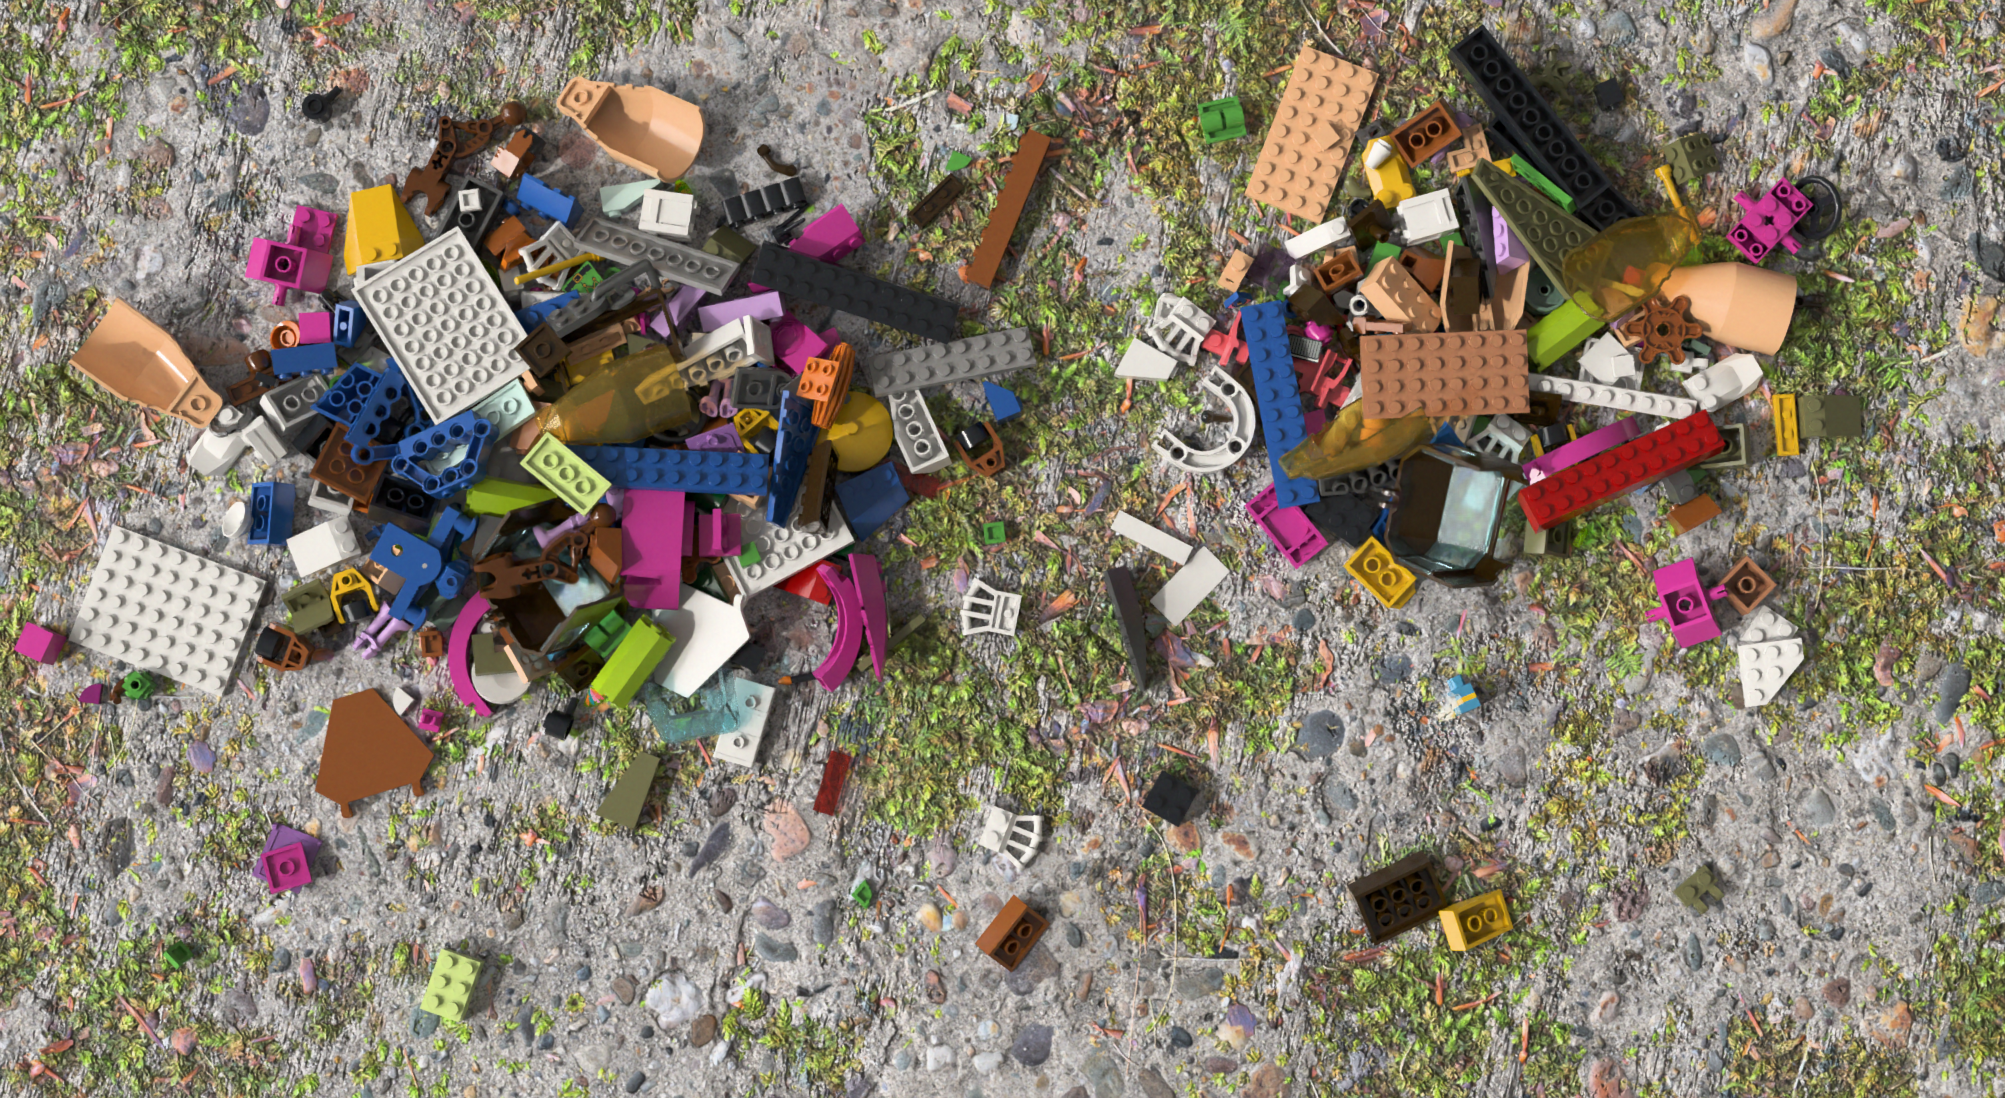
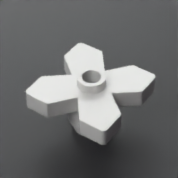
M1366 278L1358 282L1356 294L1342 290L1333 295L1338 307L1350 309L1346 323L1351 331H1353V317H1361V315L1367 314L1376 315V319L1383 316L1359 290ZM1362 300L1364 307H1358L1357 301Z

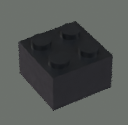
M1161 770L1141 807L1179 827L1198 790Z

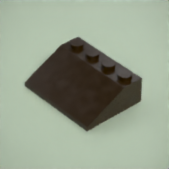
M826 440L812 448V454H808L807 466H810L809 473H806L804 477L806 492L805 494L802 493L801 496L803 511L802 514L799 513L797 522L804 533L827 535L840 457L832 440Z
M1422 850L1347 885L1375 946L1440 916L1439 911L1448 907L1431 862Z

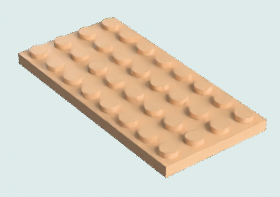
M1303 45L1244 196L1320 225L1354 140V132L1358 130L1379 74ZM1326 123H1329L1340 137V140L1323 152L1311 135Z

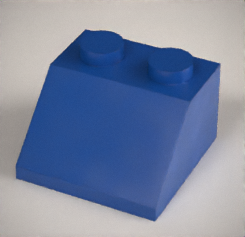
M988 381L982 382L983 390L998 426L1021 417L1023 404L1019 396L1015 397L1012 391Z

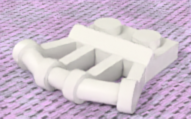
M556 221L540 237V240L518 250L519 254L524 258L528 272L538 270L551 254L555 259L548 266L582 255L585 252L574 248V240L576 238L560 221ZM545 246V250L533 261L530 252ZM570 268L561 270L556 280L549 277L551 274L536 280L538 283L552 287V290L559 292Z
M1183 296L1169 316L1148 329L1147 333L1153 337L1158 350L1166 352L1169 357L1175 360L1187 362L1188 365L1194 366L1200 342L1205 339L1204 337L1216 323V320ZM1174 322L1175 325L1163 339L1159 331ZM1182 328L1186 331L1185 335L1175 348L1171 347L1169 343ZM1194 337L1190 355L1181 353V350L1190 338Z
M1495 414L1485 430L1469 439L1465 444L1467 447H1471L1472 450L1489 454L1497 442L1503 446L1497 457L1504 458L1506 453L1510 451L1512 453L1510 462L1517 464L1519 453L1532 433L1506 414ZM1488 435L1492 439L1483 451L1477 442Z
M974 577L972 586L966 595H963L962 599L964 605L963 610H960V615L964 628L962 630L963 636L987 631L1014 636L1022 595L996 591ZM979 588H982L994 596V601L974 596ZM972 603L992 606L991 615L972 612ZM970 617L989 620V625L972 628Z
M993 806L979 845L1004 854L1018 869L1023 871L1025 869L1024 866L1034 855H1037L1039 842H1042L1044 838L1042 837V821H1044V816H1019ZM1016 821H1034V833L1015 826ZM1012 831L1032 838L1029 847L1010 840ZM1007 844L1026 851V853L1017 860L1006 850Z

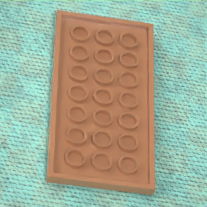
M1527 329L1360 336L1363 419L1530 413Z

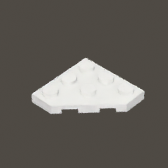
M1801 637L1737 645L1745 707L1767 705L1804 659Z

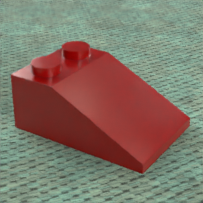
M821 560L772 587L830 607L833 594L816 569L821 564L829 567L833 566L842 575L844 568L829 561Z

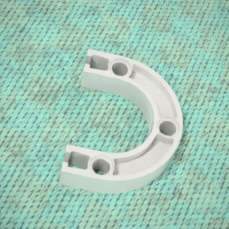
M1217 365L1214 366L1210 374L1213 376L1215 373L1224 381L1221 386L1218 387L1210 382V376L1208 375L1202 384L1222 399L1232 413L1233 431L1228 441L1221 447L1211 451H1197L1189 448L1164 429L1159 438L1165 437L1173 444L1170 450L1167 451L1159 446V440L1157 439L1151 445V448L1176 467L1195 474L1216 473L1230 467L1242 457L1254 435L1255 412L1249 395L1242 386ZM1227 385L1232 386L1234 393L1232 395L1225 394L1223 387ZM1234 442L1239 443L1241 451L1233 452L1230 449V444ZM1174 449L1182 450L1183 457L1180 459L1174 458L1172 451Z

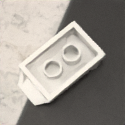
M1735 353L1683 381L1682 384L1690 398L1697 400V411L1700 412L1706 409L1708 414H1711L1755 390L1763 376V372L1752 354Z
M228 402L218 411L216 424L219 427H227L236 422L238 423L243 413ZM208 427L190 450L188 463L205 477L213 475L224 476L247 447L241 438L243 436L242 430L240 429L230 435L228 434L227 437L218 438L213 436Z

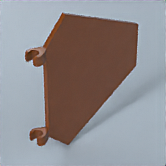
M374 688L335 699L332 702L315 791L340 804L343 818L353 817V811L349 802L412 784L415 796H423L425 792L421 779L435 755Z

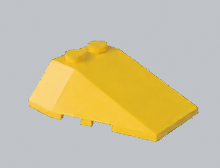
M391 184L351 193L344 248V260L348 276L356 275V266L393 259L400 261L425 246L422 234Z

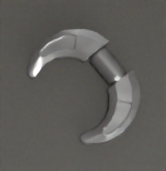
M245 404L241 405L244 411L243 416L238 420V423L236 422L227 427L217 426V420L213 418L209 425L210 432L213 436L224 438L228 434L230 435L240 429H244L253 418V412L250 407Z

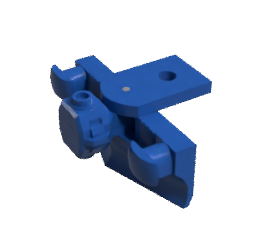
M454 502L447 505L428 541L421 539L391 521L388 522L369 559L406 579L388 614L399 621L405 619L414 624L412 632L420 630L429 617V606L426 605L423 609L417 606L416 603L434 582L437 589H439V594L449 600L458 597L462 593L472 575V569H470L468 562L461 558L451 561L457 531L464 534L461 542H466L473 537L479 525L478 515L474 519L466 516L461 510L462 505L460 503ZM395 544L402 546L403 554L401 556L393 553V546Z

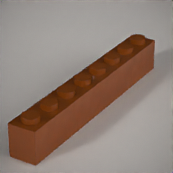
M1028 129L1027 134H1022L1019 142L1021 149L1019 153L1015 152L1011 161L1014 166L1005 175L1003 182H1006L1004 190L1000 189L997 194L996 201H999L996 209L992 207L988 217L991 220L989 226H984L980 238H983L980 246L976 245L973 252L974 262L973 264L969 263L966 269L967 282L990 291L1050 147L1051 137Z

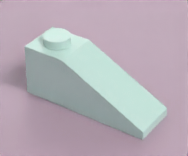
M653 179L600 188L604 214L606 216L609 215L610 218L620 217L621 213L628 212L643 201L645 188L659 190L663 187L662 181Z

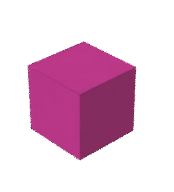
M333 312L299 313L300 344L333 342L335 314Z
M27 622L14 650L38 662L54 665L67 637L42 625Z

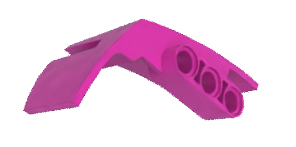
M624 489L622 568L619 575H621V578L627 575L623 588L625 589L624 596L633 608L678 610L681 556L692 557L695 501L685 500V492Z

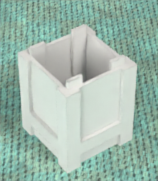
M645 188L639 230L666 240L692 243V239H696L697 236L694 224L696 215H700L701 207L698 206V201L694 200V195Z
M1448 188L1400 201L1399 207L1395 209L1396 213H1393L1394 220L1400 223L1403 236H1400L1402 245L1406 244V248L1453 234L1455 229L1459 228Z

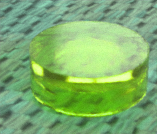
M1583 527L1574 540L1573 546L1580 549L1590 531Z

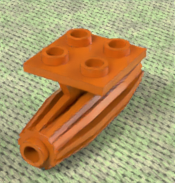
M841 343V345H836L829 360L808 357L796 396L814 400L812 425L831 430L843 407L852 379L856 351L852 349L853 346L850 344Z

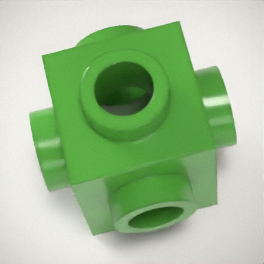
M135 670L125 677V683L122 687L126 690L125 694L135 701V699H148L154 693V689L158 684L153 681V677L148 672Z

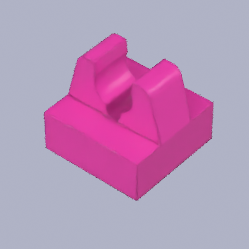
M423 708L418 728L440 733L444 713Z

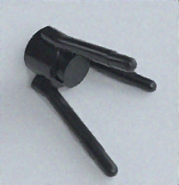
M810 203L805 204L804 207L800 208L772 231L779 245L784 243L785 246H788L793 240L790 239L793 236L790 230L805 222L806 219L802 218L790 226L787 225L810 206Z
M330 288L323 290L318 296V300L323 304L322 307L327 312H333L334 314L336 304L339 303L338 299L342 301L350 300L341 295L338 290L333 292Z

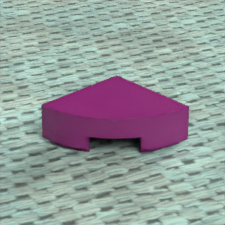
M93 684L84 689L78 702L101 705L104 684Z

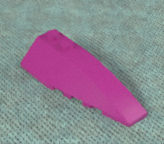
M841 203L808 225L803 230L804 234L798 240L794 238L789 243V248L836 262L865 243L866 240ZM751 280L747 282L753 294L774 290L752 283Z
M852 553L848 554L858 600L862 608L861 614L866 626V635L871 648L870 652L878 682H882L888 644V619L884 593L887 592L885 580L881 581L880 579L883 569L881 561L877 562L875 555Z

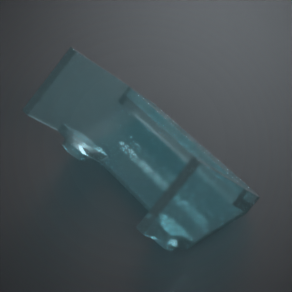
M718 669L721 689L712 691L707 696L708 709L670 716L668 706L661 701L659 684L644 683L648 715L663 742L675 744L733 733L740 727V716L733 671L731 669Z

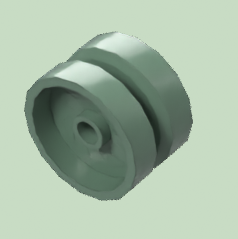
M1536 268L1528 274L1524 309L1536 316H1546L1562 305L1565 298L1542 268Z

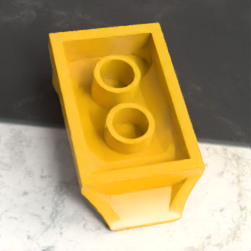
M1389 135L1369 140L1367 149H1365L1361 157L1373 201L1378 198L1383 202L1386 211L1394 210L1399 207L1400 201L1416 197V190L1413 187L1406 160ZM1381 139L1393 148L1390 151L1391 154L1374 171L1367 167L1365 162L1368 159L1374 142Z
M1370 536L1343 565L1350 575L1354 576L1388 609L1396 608L1400 610L1416 593L1415 580L1417 578L1406 568L1395 564L1390 552L1373 536Z

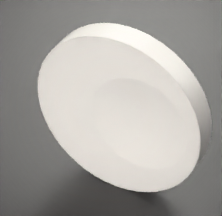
M495 645L494 652H504V647L507 645ZM474 663L472 666V682L475 690L482 698L492 703L507 704L520 699L528 691L532 682L524 684L517 672L476 676Z

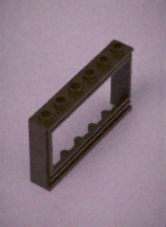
M660 288L650 289L646 294L636 296L632 302L620 309L604 311L595 319L561 338L567 344L661 305L674 343L572 385L564 360L557 366L566 399L573 406L687 360L667 296Z

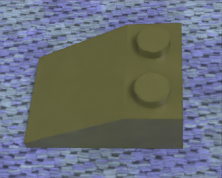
M1808 395L1797 399L1799 440L1862 437L1859 396Z
M1744 423L1716 426L1725 442L1722 452L1700 462V465L1688 467V470H1732L1752 467L1749 426Z

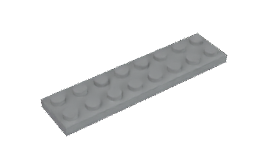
M595 216L590 218L574 240V248L629 266L642 258H646L651 262L657 275L720 296L724 294L740 270V263Z
M1028 326L949 341L948 344L939 343L867 357L876 398L1036 366Z

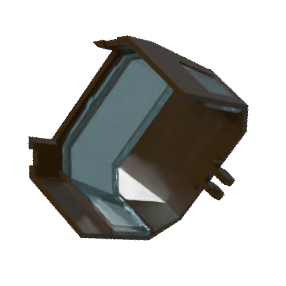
M1450 443L1420 444L1401 457L1394 489H1382L1383 495L1393 496L1392 501L1381 500L1379 503L1380 507L1390 509L1385 526L1384 539L1394 563L1451 589L1494 586L1499 580L1498 575L1502 570L1507 571L1511 564L1493 557L1510 482L1514 480L1523 485L1530 486L1528 480L1523 476L1522 466L1497 456Z
M557 498L510 510L475 557V562L502 552H512L514 561L541 556L543 548L532 528L540 525L545 530H551L569 519V516L579 512L574 508L563 505V501ZM571 545L566 546L558 555L561 561L571 565L572 559L569 556ZM585 546L583 557L579 559V582L577 584L570 585L553 579L542 580L527 587L519 584L521 593L517 596L505 599H486L492 610L486 612L482 618L484 621H490L498 617L499 621H495L490 625L491 631L495 632L505 627L522 653L544 657L573 647L609 615L624 596L625 589L623 588L627 575L622 576L614 587L590 564V556L586 555ZM548 563L545 564L543 567L547 570H551L555 566L553 564ZM476 572L477 588L482 589L493 584L496 580L495 576L490 572Z

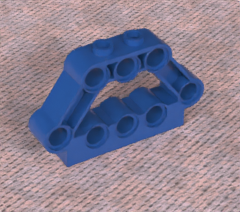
M385 368L344 437V440L354 445L351 450V458L357 464L368 465L373 461L393 459L400 454L399 441L393 444L368 446L371 438L379 434L381 421L390 416V406L393 402L400 399V389L402 386L414 411V420L404 427V437L402 440L411 437L410 431L413 427H416L420 433L435 426L430 415L427 420L421 418V412L425 407L410 383L406 380L401 369L397 373L391 368ZM388 388H392L394 391V396L391 399L386 397V390ZM379 405L383 408V414L380 417L375 414V408ZM367 423L373 426V431L369 435L364 430ZM361 449L367 451V457L364 460H361L359 457Z
M469 410L399 441L401 453L393 458L391 468L398 475L411 479L422 486L424 492L434 498L453 497L456 492L471 489L473 485L484 480L487 474L486 465L494 442L499 438L500 430L498 426L489 420L481 418V415L473 410ZM469 444L464 461L457 468L447 467L441 475H432L418 466V462L422 460L432 461L438 453L452 452L456 445Z

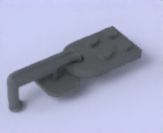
M642 258L600 282L592 293H588L578 299H573L563 308L552 311L545 319L558 337L562 338L595 319L604 311L617 310L632 302L636 298V293L626 283L646 272L651 282V289H661L663 286L660 284L659 277L651 262L646 258Z
M736 366L730 406L732 408L746 409L781 408L783 390L790 391L796 395L803 373H800L792 380L786 371L779 368ZM848 393L846 394L844 404L849 403L851 400V396ZM801 398L814 406V400Z

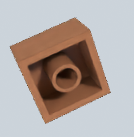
M1744 556L1713 587L1725 584L1726 589L1719 591V593L1728 590L1729 596L1724 598L1743 616L1749 614L1777 584L1748 556Z

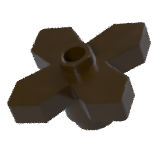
M1349 326L1340 331L1337 338L1343 346L1346 356L1353 359L1352 363L1358 371L1361 369L1360 336L1371 335L1369 333H1358L1354 336Z

